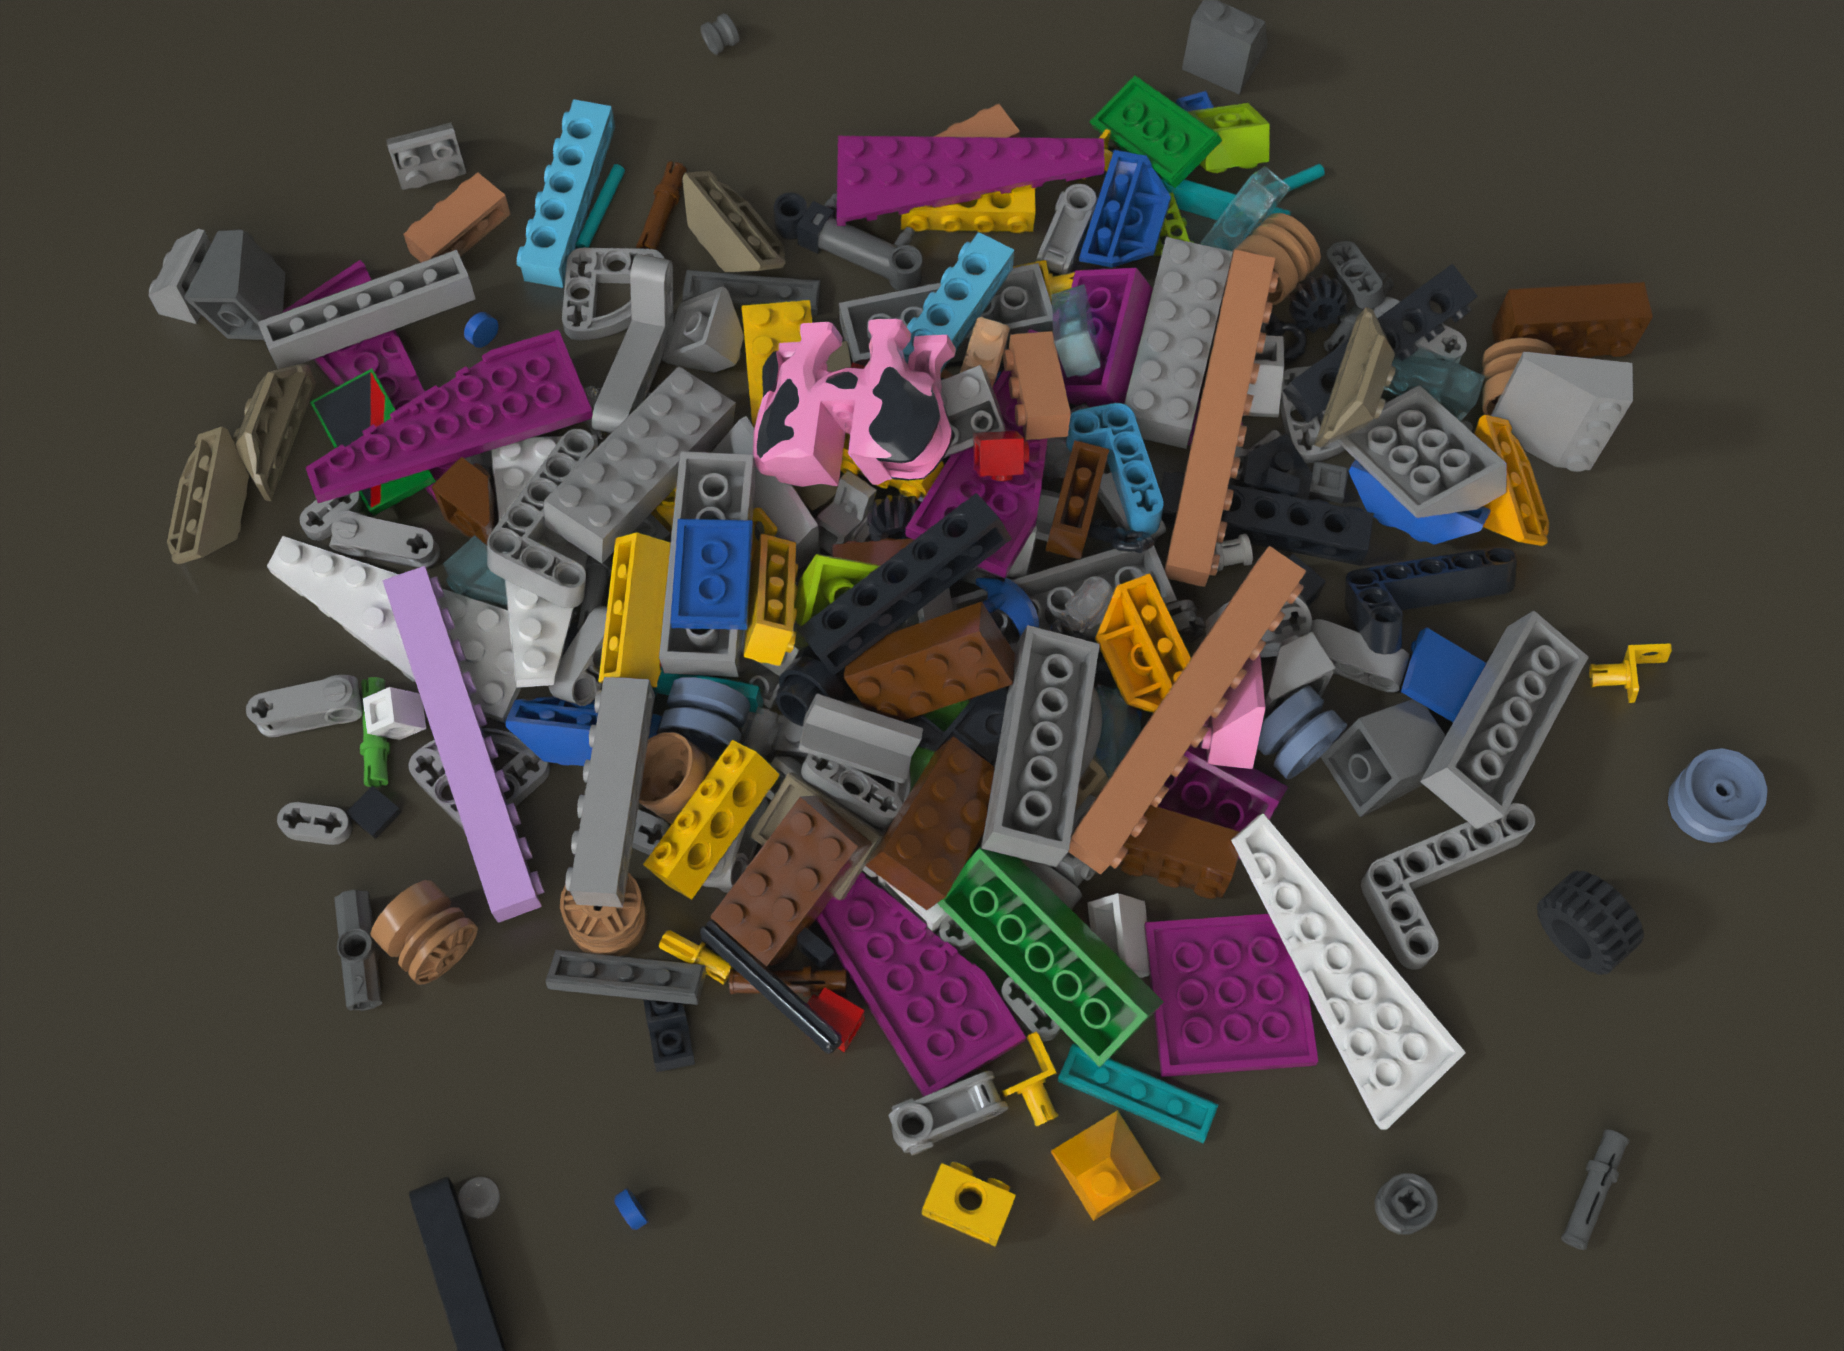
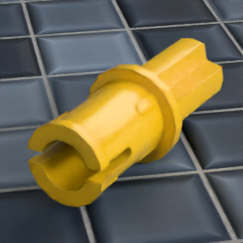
M667 930L660 940V949L686 963L705 965L706 975L721 984L727 981L730 976V970H733V967L720 955L706 948V943L704 942L697 945L671 930Z

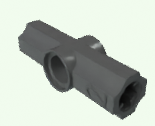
M345 891L334 898L339 934L337 951L342 961L346 1007L349 1011L375 1009V1007L383 1003L378 969L380 951L375 940L371 937L373 917L370 894L368 891ZM360 943L367 944L364 953L360 956H350L351 950Z

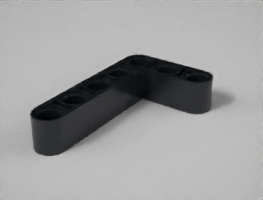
M1494 547L1356 569L1346 575L1345 609L1370 650L1378 654H1393L1402 647L1403 613L1401 610L1509 593L1515 588L1517 554L1509 548Z

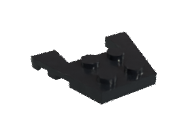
M1009 686L973 697L946 731H942L924 715L904 720V722L923 728L922 739L917 747L935 753L954 736L995 767Z

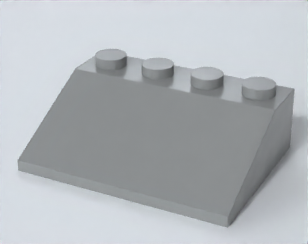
M1523 351L1491 416L1509 421L1512 427L1511 433L1519 440L1523 450L1555 467L1567 468L1575 472L1590 471L1633 402L1632 363Z
M1420 385L1385 403L1378 419L1374 418L1364 428L1336 440L1416 518L1476 510L1506 493L1507 463Z

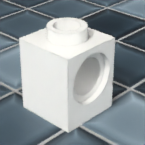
M389 687L363 698L367 734L401 740L426 729L424 708L419 693Z

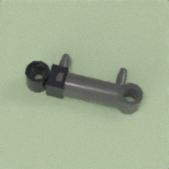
M785 193L775 200V228L781 237L789 240L798 239V245L819 254L821 249L826 250L889 279L891 286L897 291L916 288L920 285L922 281V255L918 249L909 246L915 234L913 228L906 227L893 245L847 223L846 226H837V219L834 218V214L837 211V194H833L824 206L813 201L808 209L805 199L796 193Z

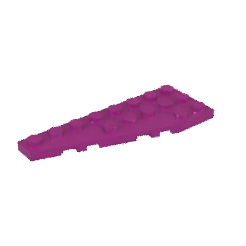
M1029 329L1027 333H1036L1037 331ZM1054 339L1059 359L1061 341ZM1005 369L993 386V390L1000 407L1006 431H1017L1024 438V441L1028 442L1029 462L1024 463V474L1013 475V479L1008 481L992 480L991 476L980 477L974 469V446L953 454L949 457L906 527V537L915 540L931 526L956 509L961 503L977 493L1000 518L1012 538L1007 544L980 563L978 567L1006 578L1036 526L1048 438L1025 440L1023 427L1016 425L1015 405H1018L1016 398L1011 399L1009 377H1012L1011 371H1005Z
M559 330L492 349L482 356L481 362L469 369L466 366L455 373L456 377L438 388L435 385L390 414L391 418L378 427L372 425L362 431L363 436L346 447L343 445L338 446L305 467L318 504L457 461L460 457L467 458L592 419L593 412Z
M863 872L860 873L844 900L839 901L833 896L816 918V923L843 967L847 970L849 977L923 1097L957 1083L1026 1040V1036L985 972L975 964L972 965L958 953L956 948L947 941L944 942L929 930L923 921L885 890L879 889L866 878Z

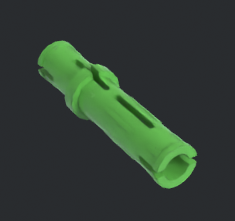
M369 677L368 680L363 679L361 681L363 698L384 690L386 686L385 680L379 677ZM362 703L364 737L363 742L360 744V754L364 755V785L378 788L388 784L387 755L390 754V743L387 742L386 737L367 734L364 703Z

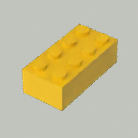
M810 300L742 306L751 416L754 429L763 397L762 368L765 361L773 351H779V343L800 342L802 340L800 325L802 323H812Z

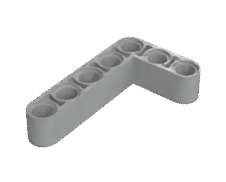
M636 254L630 274L632 321L594 406L592 416V428L594 430L612 433L646 398L666 350L673 327L672 260Z
M572 429L563 435L490 533L487 540V566L491 572L563 608H574L583 602L585 597L586 571L578 562L538 543L548 529L544 525V502L540 501H544L594 451V438L589 432L582 429Z
M1520 803L1510 804L1505 816L1481 828L1476 829L1469 822H1466L1380 858L1371 864L1361 880V889L1398 961L1404 967L1413 970L1421 969L1435 955L1439 944L1437 936L1412 890L1519 845L1535 825V816L1529 807ZM1509 819L1517 822L1521 830L1517 831L1510 828L1506 820ZM1473 833L1483 835L1487 839L1488 844L1485 845L1477 842ZM1440 847L1451 849L1455 854V858L1452 859L1444 856ZM1407 861L1417 862L1423 872L1412 871L1408 867ZM1373 875L1384 876L1388 880L1389 886L1384 887L1377 884ZM1391 908L1403 910L1407 920L1403 921L1395 918ZM1415 941L1420 943L1425 950V954L1420 955L1413 952L1409 942Z

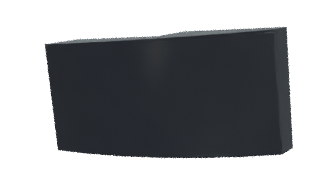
M643 999L656 1072L694 1065L695 1060L684 1003Z

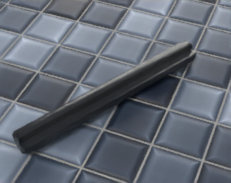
M710 920L706 925L702 926L700 929L701 939L825 1053L831 1054L842 1044L841 1034L714 920Z

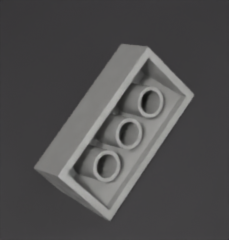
M746 416L741 418L711 453L752 455L754 427ZM756 468L754 508H762L775 524L777 533L774 537L796 542L795 563L798 564V569L811 563L816 554H820L818 524L792 485L780 483L775 476L763 475ZM760 521L755 526L757 540L760 538L761 533L764 534L765 532L764 526Z

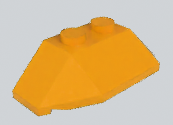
M1485 414L1479 418L1474 434L1505 461L1507 466L1506 493L1484 505L1491 512L1483 527L1518 542L1543 546L1548 543L1549 520L1530 461L1519 440L1511 433L1512 427L1509 421Z
M1150 573L1117 585L1095 639L1100 644L1099 648L1126 705L1154 713L1191 657Z

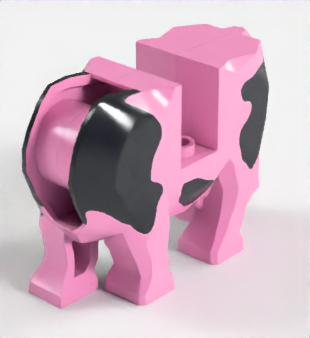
M897 318L870 320L868 330L872 338L869 343L870 361L864 369L845 368L835 372H827L828 366L826 362L830 355L842 346L843 337L833 323H802L800 325L802 340L800 342L779 343V351H773L762 368L763 397L753 435L752 455L754 456L755 467L763 475L775 476L780 483L800 487L816 484L838 486L845 433L850 434L848 455L872 485H879L891 479L908 481L925 479L945 457L952 440L953 431L941 396L942 385L940 370L944 363L955 356L956 348L949 336H914V351L909 355L907 364L903 349L910 342L911 333L903 321Z

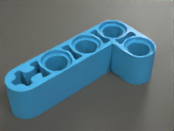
M1122 403L1101 405L1073 412L1070 416L1068 436L1066 437L1067 448L1069 451H1072L1074 440L1109 449L1107 461L1128 526L1131 530L1137 532L1143 531L1149 535L1154 534L1159 529L1161 523L1163 498L1134 412L1129 406Z

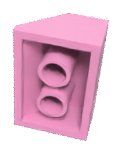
M1260 654L1254 661L1250 658L1247 659L1242 667L1247 670L1246 675L1235 690L1230 686L1223 695L1228 702L1216 719L1209 716L1203 725L1209 729L1200 742L1201 748L1207 749V764L1253 769L1265 712Z

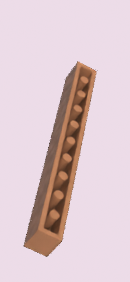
M1234 250L1164 569L1167 578L1205 587L1209 575L1216 576L1220 555L1214 554L1216 542L1223 543L1227 522L1221 521L1223 510H1230L1234 490L1227 489L1230 478L1236 479L1239 469L1240 458L1234 457L1236 446L1243 447L1247 426L1241 425L1242 416H1249L1254 395L1247 394L1249 384H1256L1260 364L1254 363L1255 354H1262L1266 339V333L1260 332L1262 322L1268 324L1273 303L1266 301L1268 292H1275L1279 276L1278 272H1273L1275 258L1239 250Z
M1271 546L1265 550L1071 834L1069 853L1099 874H1102L1109 865L1116 869L1128 852V849L1123 844L1129 835L1135 838L1139 835L1149 820L1144 816V813L1150 804L1156 808L1168 792L1169 788L1164 786V783L1170 774L1176 778L1189 759L1184 756L1188 747L1192 745L1196 748L1209 729L1203 726L1208 717L1212 716L1216 719L1228 702L1223 697L1228 687L1230 686L1234 690L1237 688L1247 673V670L1242 668L1247 659L1250 658L1254 661L1266 645V642L1261 638L1267 629L1273 633L1283 620L1285 614L1280 610L1285 602L1292 605L1303 590L1304 586L1299 581L1306 570Z

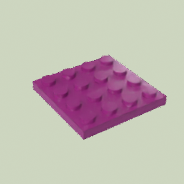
M1269 914L1145 922L1144 929L1150 970V987L1164 1001L1154 1012L1161 1077L1317 1065L1318 1055L1308 990Z

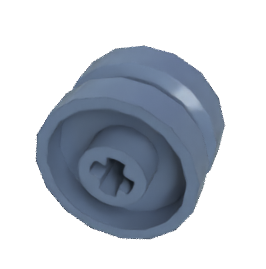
M696 677L680 678L674 680L667 699L670 709L665 710L662 715L658 735L675 732L695 744L701 751L710 755L711 758L719 759L732 740L740 743L742 735L738 728L744 726L751 705L744 695L727 685Z
M1307 686L1292 695L1262 723L1257 748L1263 755H1271L1278 752L1273 766L1286 779L1297 776L1319 759L1342 735L1347 727V723L1333 710L1319 714L1322 710L1324 699L1311 686Z
M1723 748L1707 750L1695 757L1676 777L1669 788L1668 806L1672 818L1680 829L1694 839L1709 843L1724 842L1741 833L1748 824L1759 816L1766 805L1768 788L1763 773L1746 756Z

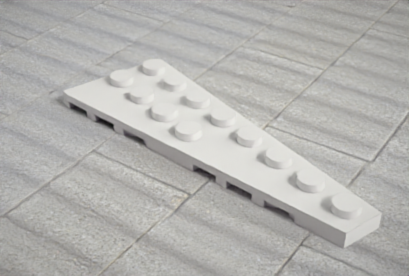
M1261 814L1231 841L1375 1123L1381 1130L1388 1129L1466 1052L1268 818Z

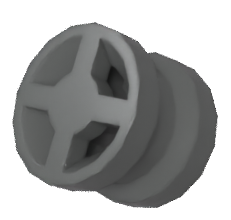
M726 14L719 15L713 23L706 22L701 25L704 41L711 52L716 55L721 53L725 46H734L739 43L737 29Z

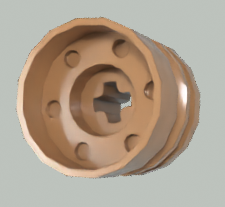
M1273 213L1268 216L1253 231L1252 235L1244 239L1234 249L1275 258L1273 272L1279 273L1275 292H1268L1266 301L1273 303V305L1282 302L1297 287V282L1304 280L1319 265L1321 259L1320 249L1314 236L1302 223L1284 213Z
M1531 338L1507 339L1489 347L1482 357L1484 369L1482 372L1484 381L1482 405L1484 415L1491 416L1523 351L1556 355L1555 349L1546 342Z
M675 732L661 733L650 738L647 745L639 803L672 824L717 760L711 758L710 755L701 751L695 744Z
M629 872L623 907L603 906L601 911H597L595 906L577 905L570 891L566 890V885L561 892L560 910L573 942L584 953L622 956L628 954L640 943L647 930L648 913L637 881Z
M423 880L401 892L378 916L371 932V937L390 957H399V966L405 972L409 971V976L418 985L434 981L452 968L471 947L478 931L477 926L469 918H465L460 908H450V899L432 880Z

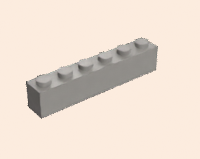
M457 250L259 321L258 325L277 368L282 369L310 361L470 302L476 298Z
M604 677L602 691L598 690L595 695V712L598 713L596 725H591L589 731V745L592 748L591 760H585L583 768V779L587 785L585 795L579 796L577 805L578 817L581 818L579 831L573 832L571 848L572 853L575 854L573 867H568L565 879L566 890L570 891L577 905L623 907L655 699L649 679Z

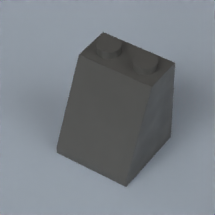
M1203 0L1191 20L1182 69L1240 95L1267 50L1265 21L1218 0Z
M240 229L218 231L184 298L227 339L264 340L258 322L283 313L285 272L275 263V259L270 254L264 252L254 242L253 236L248 232Z
M1411 699L1359 718L1330 746L1321 758L1359 817H1363L1423 785L1420 781L1442 744L1445 734L1426 706Z

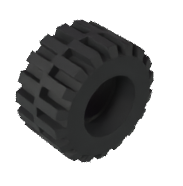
M1573 871L1537 904L1538 919L1550 940L1567 958L1591 973L1607 975L1643 942L1644 931L1641 928L1643 926L1631 905L1614 887L1589 872Z

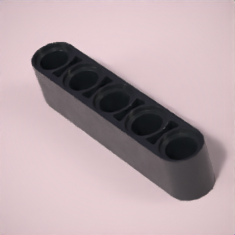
M449 1176L409 1191L411 1205L457 1351H507L460 1203Z

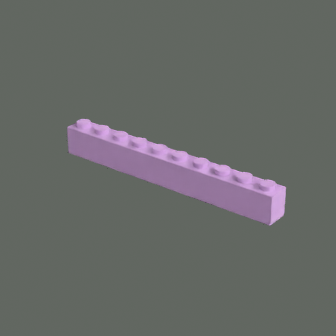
M425 566L382 580L491 913L499 923L540 908L542 905L538 895L544 893V888L538 872H530L527 860L533 858L526 837H518L515 826L520 825L521 820L515 804H507L504 792L510 791L503 769L496 771L493 759L498 758L499 755L491 736L487 738L484 736L482 726L488 724L481 704L474 705L471 694L477 692L470 671L463 673L460 662L466 660L459 639L452 641L449 630L454 629L455 625L448 607L441 608L439 598L445 596L437 576L431 578Z

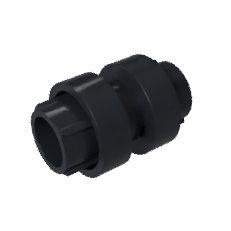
M808 645L803 651V655L796 658L779 677L780 688L776 692V702L782 714L794 724L803 726L805 715L816 694L845 703L846 697L854 694L844 679L845 667L832 676Z

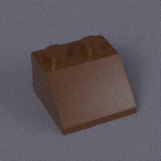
M460 457L431 487L444 519L487 552L488 537L498 524L495 490L489 481L491 476L484 467L476 462L472 465L463 457Z

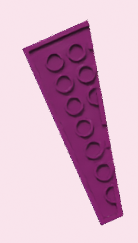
M838 136L837 226H846V221L866 218L867 221L876 220L877 215L898 211L899 215L910 213L911 209L921 206L933 205V208L976 200L980 199L982 194L1000 191L1001 194L1011 193L1012 188L1031 185L1032 188L1041 187L1043 183L1057 179L1071 181L1104 174L1105 167L1104 138Z
M361 260L357 261L283 310V313L372 281L364 263ZM395 329L313 359L336 387L372 368L396 410L425 392ZM456 461L429 469L435 481ZM431 484L425 489L437 502V499L431 487L433 484Z

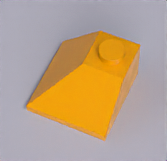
M1118 1110L1051 1150L1053 1157L1093 1221L1161 1179Z

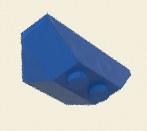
M1114 150L1079 256V261L1116 267L1154 255L1171 196L1157 173L1151 167L1147 156Z
M1356 459L1349 470L1366 511L1374 513L1373 517L1382 525L1396 527L1409 533L1413 539L1420 542H1429L1435 545L1479 532L1491 512L1490 509L1482 506L1476 510L1416 518Z
M554 696L535 698L530 701L518 699L514 700L506 719V727L544 762L584 766L586 759L591 760L592 748L589 745V731L591 725H596L598 713L595 712V700L586 706H579ZM652 714L649 739L658 735L662 716Z

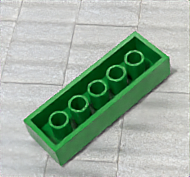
M980 847L964 865L947 896L937 903L1099 1067L1117 1053L1164 1003L1018 857Z

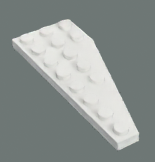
M592 435L595 450L598 447L597 435ZM563 436L533 437L491 450L498 523ZM548 528L538 543L578 562L585 569L589 555ZM505 579L516 688L554 685L574 608L560 607Z
M282 536L267 565L270 572L299 595L310 600L320 611L336 620L346 631L384 660H388L414 682L415 678L382 581L399 574ZM443 589L445 597L439 598L442 609L448 607L455 625L454 629L449 630L452 641L459 639L466 660L461 661L460 664L463 673L470 671L477 690V692L471 694L474 705L481 704L486 717L505 723L514 700H516L521 687L516 688L508 610Z

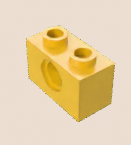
M951 1162L950 1166L941 1163L924 1203L922 1215L996 1247L1016 1195L1009 1192L1010 1186L1002 1181L988 1178L987 1182L973 1177V1170L962 1164ZM965 1192H973L980 1197L982 1204L978 1209L969 1211L960 1205L959 1197Z

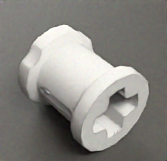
M1240 534L1238 539L1223 541V543L1216 542L1214 554L1220 555L1217 571L1222 570L1223 566L1243 563L1245 566L1252 564V547L1247 534Z

